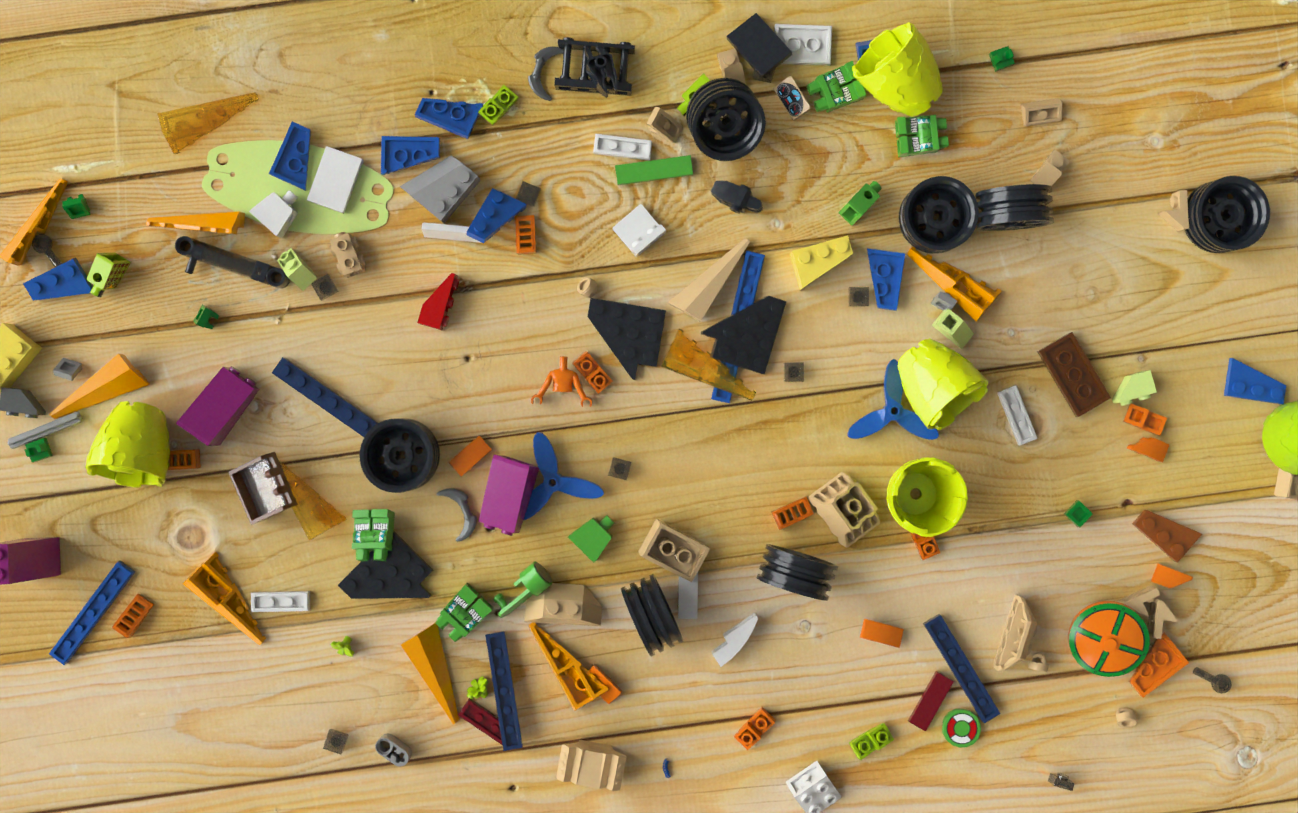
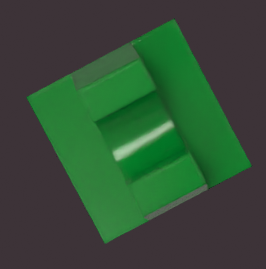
M1009 46L989 53L995 72L1015 64L1014 55Z
M83 194L78 195V198L68 197L67 201H62V208L71 219L90 215V208Z
M202 304L193 322L200 327L213 329L214 326L208 320L211 317L218 319L219 315Z
M47 438L25 444L26 456L30 457L32 463L53 456Z
M1076 500L1064 515L1080 528L1093 513L1079 500Z

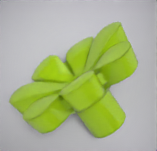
M345 636L342 642L333 641L330 644L332 648L338 650L337 653L340 655L344 653L349 657L354 655V651L351 650L350 646L352 638Z
M483 676L478 679V682L476 679H473L471 681L472 687L467 689V697L470 699L474 697L477 699L480 696L486 698L488 696L486 688L488 680Z

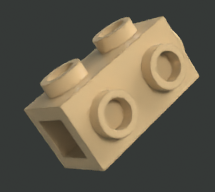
M345 232L334 235L335 238L330 239L332 245L329 247L332 255L336 256L339 262L336 264L339 273L349 278L366 271L364 268L366 261L362 254L359 255L357 250L359 243L356 237H352L351 234Z

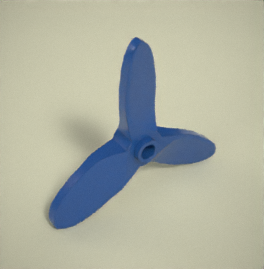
M892 359L886 367L884 376L885 405L883 409L873 411L856 421L848 430L847 436L849 438L859 439L881 430L891 420H895L902 428L918 437L928 440H934L939 437L937 429H927L915 412L903 409L901 405L903 386L897 360ZM892 408L895 409L894 414L891 413Z
M542 432L535 434L533 439L534 455L544 480L543 483L532 491L524 520L531 518L539 512L548 502L553 492L556 491L589 499L599 498L604 495L603 489L593 482L577 477L562 476L559 473L557 457L550 440ZM551 479H554L556 481V484H553L551 482Z

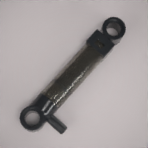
M188 236L179 237L175 242L176 251L183 256L189 257L185 270L188 274H193L198 260L261 283L270 284L276 288H285L290 283V279L283 269ZM190 242V249L185 251V245ZM280 273L282 279L276 283L275 276Z

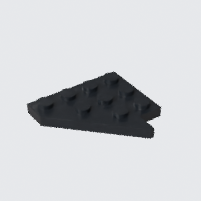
M766 296L701 331V335L715 339L710 358L765 375L786 301Z
M590 298L587 317L632 380L636 378L638 364L657 367L666 310Z
M393 530L392 551H388L386 561L374 560V551H371L369 553V561H361L338 586L351 599L429 598L431 594L420 583L433 569Z

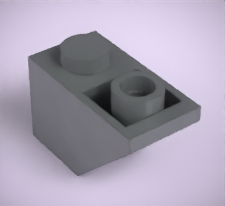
M1 387L0 411H6V415L19 416V413H25L27 418H38V415H46L45 409L30 390Z

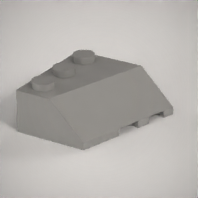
M451 155L400 187L442 223H445L481 180L474 172Z

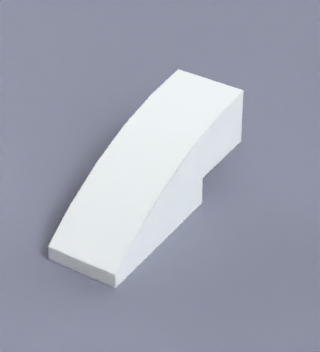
M755 613L723 634L726 641L711 651L720 667L731 660L747 642L758 620Z

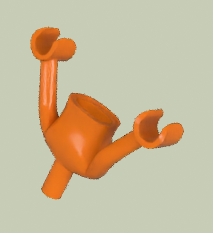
M560 356V368L549 372L538 394H534L531 398V403L534 404V398L538 397L541 405L543 395L553 379L552 391L572 392V383L574 382L575 388L582 399L581 406L583 407L584 400H589L591 407L593 401L585 395L577 373L567 369V356Z

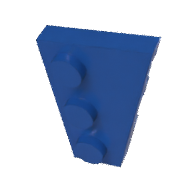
M422 98L415 112V117L469 139L480 115L478 111L483 107V103L468 104L462 101L457 103L441 99Z
M293 121L291 122L269 172V175L305 191L311 136L310 129Z
M382 136V176L440 158L439 137Z
M492 188L468 228L466 235L485 243L503 225L513 220L515 215L525 210L527 204Z
M867 249L877 308L897 311L905 253Z
M73 258L23 283L33 301L89 294L93 287L87 281V275L77 258Z
M1229 358L1224 396L1284 404L1286 385L1234 358Z

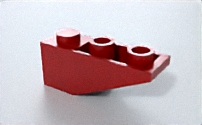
M451 273L422 304L418 324L438 330H443V327L447 326L449 316H447L448 309H452L454 303L452 295L459 286L460 280L457 279L458 275Z

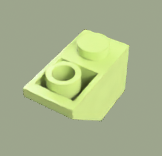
M292 248L282 253L277 260L287 277L302 291L317 279L310 267Z
M950 309L943 310L932 324L934 328L961 349L974 335L965 321Z
M1151 370L1125 376L1112 399L1113 403H1120L1123 406L1133 403L1132 399L1139 398V400L1151 398L1150 394L1157 393Z

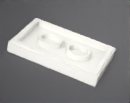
M775 24L774 33L792 51V56L782 64L831 65L832 26Z
M326 146L307 200L344 214L363 159Z

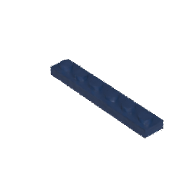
M282 357L272 371V374L361 436L365 437L368 431L378 424V422L286 358Z
M938 614L924 622V627L981 721L986 723L1001 714L942 616Z
M505 631L486 634L503 751L523 748Z

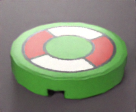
M953 709L943 718L942 733L945 739L953 746L959 748L968 747L979 738L981 724L977 716L970 710Z

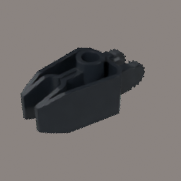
M600 43L596 44L598 55L594 57L589 47L584 48L588 59L586 72L597 90L607 98L608 91L606 85H610L616 95L618 85L612 54L604 53Z
M715 181L711 189L712 195L720 203L730 207L731 211L738 214L740 212L745 213L746 210L755 213L763 211L761 200L753 197L751 188L742 184L739 186L728 181Z

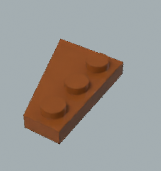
M1144 510L1132 523L1177 563L1202 536V533L1148 510Z

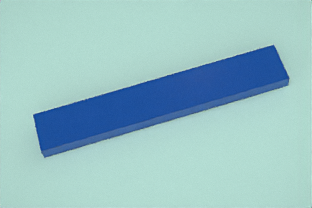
M118 561L50 651L49 655L61 664L66 665L129 582L135 571L122 561Z

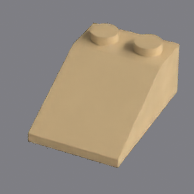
M656 518L638 553L643 558L692 582L710 548Z

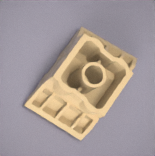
M843 472L809 496L810 504L817 508V514L824 519L831 533L836 535L839 543L846 548L880 524L879 516L875 512L878 508L859 482L854 483L851 477Z
M579 740L578 743L562 744L556 779L582 786L618 791L621 788L627 756L614 751L611 745Z

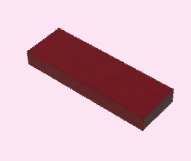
M936 671L908 722L926 732L954 681Z
M469 698L458 716L502 745L498 717Z

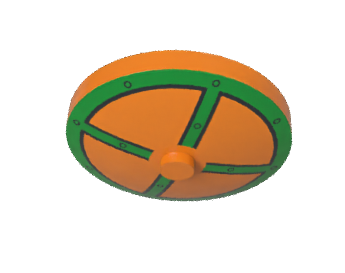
M1101 601L1088 605L1074 617L1068 632V642L1073 657L1085 670L1099 676L1115 677L1131 672L1142 663L1149 650L1150 636L1144 620L1133 608L1120 602Z

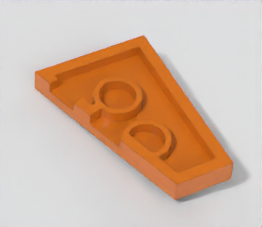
M1164 632L1161 639H1156L1129 682L1138 694L1144 698L1189 662Z

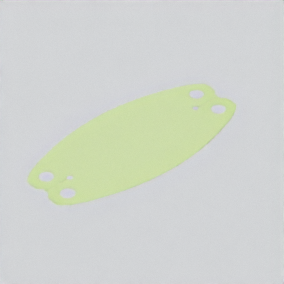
M257 140L229 143L217 146L208 152L207 163L209 165V172L203 178V190L220 204L235 212H243L245 217L260 222L249 212L254 206L273 192L282 198L290 190L298 197L291 205L298 214L288 228L289 231L311 234L354 233L376 229L387 223L388 211L386 204L392 197L393 186L381 174L363 164L344 214L307 200L325 148L310 145L306 191L269 175L283 141ZM220 153L228 156L227 164L220 165L217 163L216 158ZM231 172L235 173L234 177L230 176ZM215 179H220L223 182V188L219 191H215L211 187V183ZM374 184H381L384 187V192L381 195L373 194L372 187ZM363 197L367 201L361 202L360 199ZM375 209L378 211L379 217L376 221H370L367 218L369 210Z

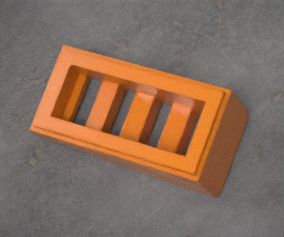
M515 216L517 254H537L535 216ZM520 221H531V225H520ZM531 228V232H520V229ZM521 236H531V239L521 240ZM531 243L532 246L521 247V244Z
M200 449L170 451V466H168V470L201 468ZM175 454H176V458H177V466H174V455H175ZM181 454H183V459H184V465H182V466H181ZM188 454H190L191 465H188Z
M806 496L771 511L779 530L814 514ZM801 503L804 504L807 513L803 514V511L800 507ZM794 506L797 507L800 516H796L793 509ZM788 509L790 510L791 515L793 517V519L791 520L789 519L788 514L786 512V510ZM779 513H783L786 522H782Z
M137 594L112 628L126 638L132 637L154 604L140 594ZM137 602L144 606L145 609L143 610L136 605ZM132 610H135L136 612H138V613L140 614V616H137L136 614H134V613L131 612V611H132ZM129 616V617H130L131 619H133L135 622H134V623L131 622L130 620L127 619V617Z

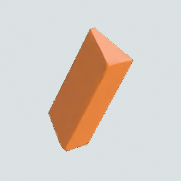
M596 664L588 670L602 684L608 687L609 690L601 695L608 704L622 693V689Z

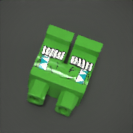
M853 61L817 76L815 81L807 85L810 96L816 93L820 94L821 99L814 101L816 112L826 110L828 113L864 99L866 92L853 76Z
M936 115L909 118L897 117L895 120L896 138H898V158L936 153L939 149L947 148L949 146L948 136L938 137V130L947 129L946 118H936Z
M389 509L353 510L352 518L355 519L352 549L356 550V560L369 561V552L374 551V560L386 561L388 551H392L391 544L395 512Z
M468 583L462 587L440 612L441 615L435 622L442 630L449 623L454 627L449 634V637L454 642L463 636L465 637L494 608L481 596L467 610L466 608L480 595Z

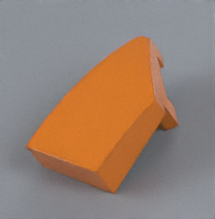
M1143 437L1139 439V442L1127 446V449L1158 462L1164 461L1169 448V444L1152 437Z
M1157 564L1151 582L1171 589L1191 581L1193 577Z

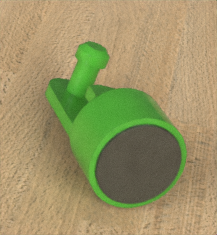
M533 562L520 573V578L514 582V586H525L527 590L511 603H506L503 594L499 593L494 596V602L498 603L502 609L498 613L500 618L510 614L532 595L538 596L552 585L551 576L541 564Z

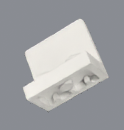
M642 204L637 206L613 227V231L636 258L666 233V229L655 221Z
M818 761L786 781L794 798L806 813H820L841 798L840 793L827 777Z

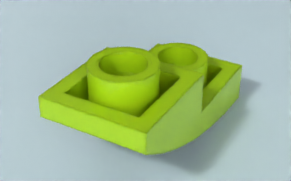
M503 85L492 99L489 98L478 113L494 125L516 103L519 97Z
M882 723L850 741L849 744L857 758L862 760L873 751L880 750L891 743L894 738L885 723Z

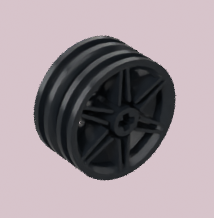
M733 78L711 80L696 90L687 106L686 120L691 135L700 151L712 159L719 161L740 159L752 152L764 135L766 119L763 108L753 91L739 80ZM715 102L717 107L711 106L710 103ZM746 111L747 116L741 115L742 112ZM717 134L722 136L720 139H715Z
M936 176L922 181L905 196L899 210V226L904 238L916 249L931 254L944 253L968 240L976 228L979 211L974 194L964 183L952 177ZM933 193L939 195L938 200L932 198ZM950 201H955L956 207H952ZM917 205H921L923 208L922 212L916 210ZM938 213L940 216L934 220V214ZM954 219L958 220L959 222L957 227L953 226L952 221ZM920 224H925L926 229L924 231L919 230ZM938 231L943 234L941 239L937 237Z
M1241 176L1223 177L1199 186L1187 198L1189 229H1186L1185 233L1195 246L1206 252L1226 253L1247 248L1256 243L1268 227L1270 220L1268 199L1264 191L1248 178ZM1231 194L1233 198L1228 199L1227 195ZM1203 218H1206V219L1208 218L1209 221H1207L1206 223H1204ZM1235 227L1240 228L1239 233H1236Z
M1042 184L1012 185L977 192L975 197L980 200L977 202L978 209L982 210L978 214V220L981 223L977 224V229L982 231H1006L1053 224L1054 218L1049 216L1053 214V208L1046 206L1053 201V197L1048 195V193L1052 192V186Z
M405 418L388 419L376 424L365 435L360 447V464L364 475L374 486L386 492L402 493L423 486L434 476L440 461V448L433 432L421 422ZM404 433L409 434V438L407 440H404ZM385 438L390 439L389 445L384 444ZM418 446L423 448L421 454H417L415 451ZM405 451V458L400 459L399 456L401 454L399 452ZM381 456L384 457V464H381L379 462V458ZM412 465L418 467L417 472L412 471ZM394 470H397L399 472L398 477H394L392 475V472Z
M766 544L765 548L769 551L768 554H763V558L768 564L760 565L759 569L762 570V574H757L756 578L758 580L792 593L828 601L829 596L826 592L831 591L832 586L826 581L835 579V575L832 572L838 569L837 565L798 551Z
M654 574L649 575L650 579L647 581L645 578L640 579L641 587H638L633 582L630 584L629 589L625 586L621 588L633 623L651 657L655 655L654 651L657 649L659 652L664 651L663 643L672 648L675 646V641L678 640L679 643L684 642L673 613Z

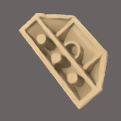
M552 583L540 595H533L526 602L524 622L601 626L602 606L585 585Z
M1015 595L993 664V668L1000 672L1026 659V656L1031 652L1032 645L1030 643L1032 637L1037 633V621L1026 600L1021 596Z

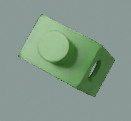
M873 181L870 185L866 183L839 211V214L850 225H853L880 197L878 194L882 189L880 184L876 181Z
M608 515L600 522L593 517L572 532L568 538L594 563L611 540L612 535L608 530L615 522Z

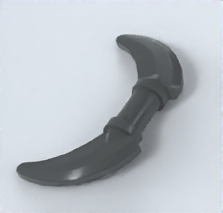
M546 47L537 52L534 56L536 59L534 71L528 76L529 85L538 97L551 101L552 98L543 89L540 80L541 71L549 58L557 54H564V49L559 47Z
M454 488L439 491L437 496L453 499L461 507L464 514V527L456 541L459 542L468 538L473 533L477 523V516L471 513L467 504L468 496Z

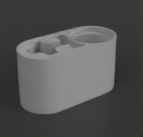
M384 734L376 742L375 749L377 753L396 766H404L412 756L411 748L392 734ZM382 741H388L390 748H384ZM401 752L405 754L403 758L399 757Z

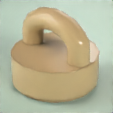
M585 277L579 282L577 291L584 297L591 298L596 293L597 283L590 277Z
M1042 653L1034 654L1032 661H1029L1028 668L1047 672L1049 664H1046L1045 655ZM1037 658H1041V663L1037 662Z
M1129 708L1117 710L1116 719L1120 727L1130 728L1137 724V717L1133 710Z

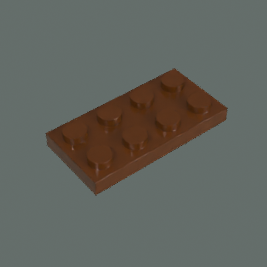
M1073 332L1064 335L1037 351L1075 417H1080L1111 398Z

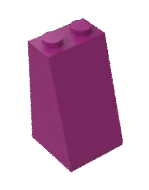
M232 366L230 368L222 367L176 424L207 446H219L260 389L255 386L257 383L248 377L245 379L240 376L241 372Z
M494 454L479 522L484 523V527L495 530V527L502 529L501 533L512 536L513 533H519L539 467L514 458Z
M60 537L22 538L0 542V585L61 575Z

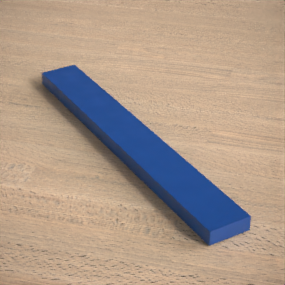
M746 251L731 315L754 303L765 255ZM720 361L711 396L712 400L730 404L738 366Z

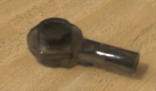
M44 234L35 236L32 240L33 249L36 252L45 253L55 267L61 265V261L51 250L53 246L51 238Z
M1198 667L1194 668L1193 674L1210 682L1213 690L1217 693H1226L1231 689V680L1226 675L1217 674L1214 676Z

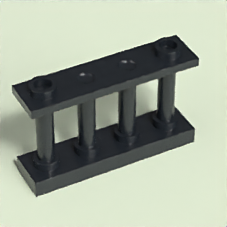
M564 37L563 40L558 39V46L564 49L562 75L560 78H555L554 86L556 90L600 93L592 80L588 78L589 75L586 72L588 59L584 51L586 47H589L591 51H596V44L599 42L574 41L570 37ZM620 42V44L600 43L604 53H621L616 95L631 96L632 84L627 81L629 54L635 55V45H631L629 42ZM571 50H583L581 77L579 79H571L569 76ZM606 85L608 94L615 95L611 86Z

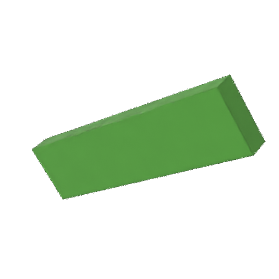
M691 155L615 165L617 185L693 175Z

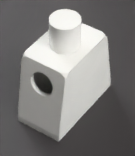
M290 190L282 198L273 192L249 212L273 234L282 239L298 214L291 207L298 197Z

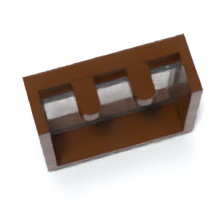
M275 452L259 456L228 472L251 525L298 505Z

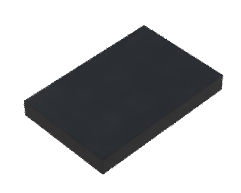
M757 13L726 36L732 46L736 48L762 79L792 56V51Z

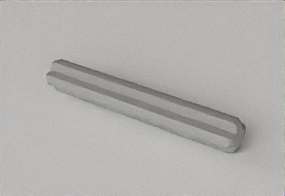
M74 412L9 438L8 445L11 449L18 448L82 422L83 418L79 412Z

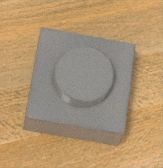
M940 291L933 298L931 304L941 310H951L957 300L952 298L950 294Z
M63 358L53 369V373L55 376L73 381L82 370V363Z

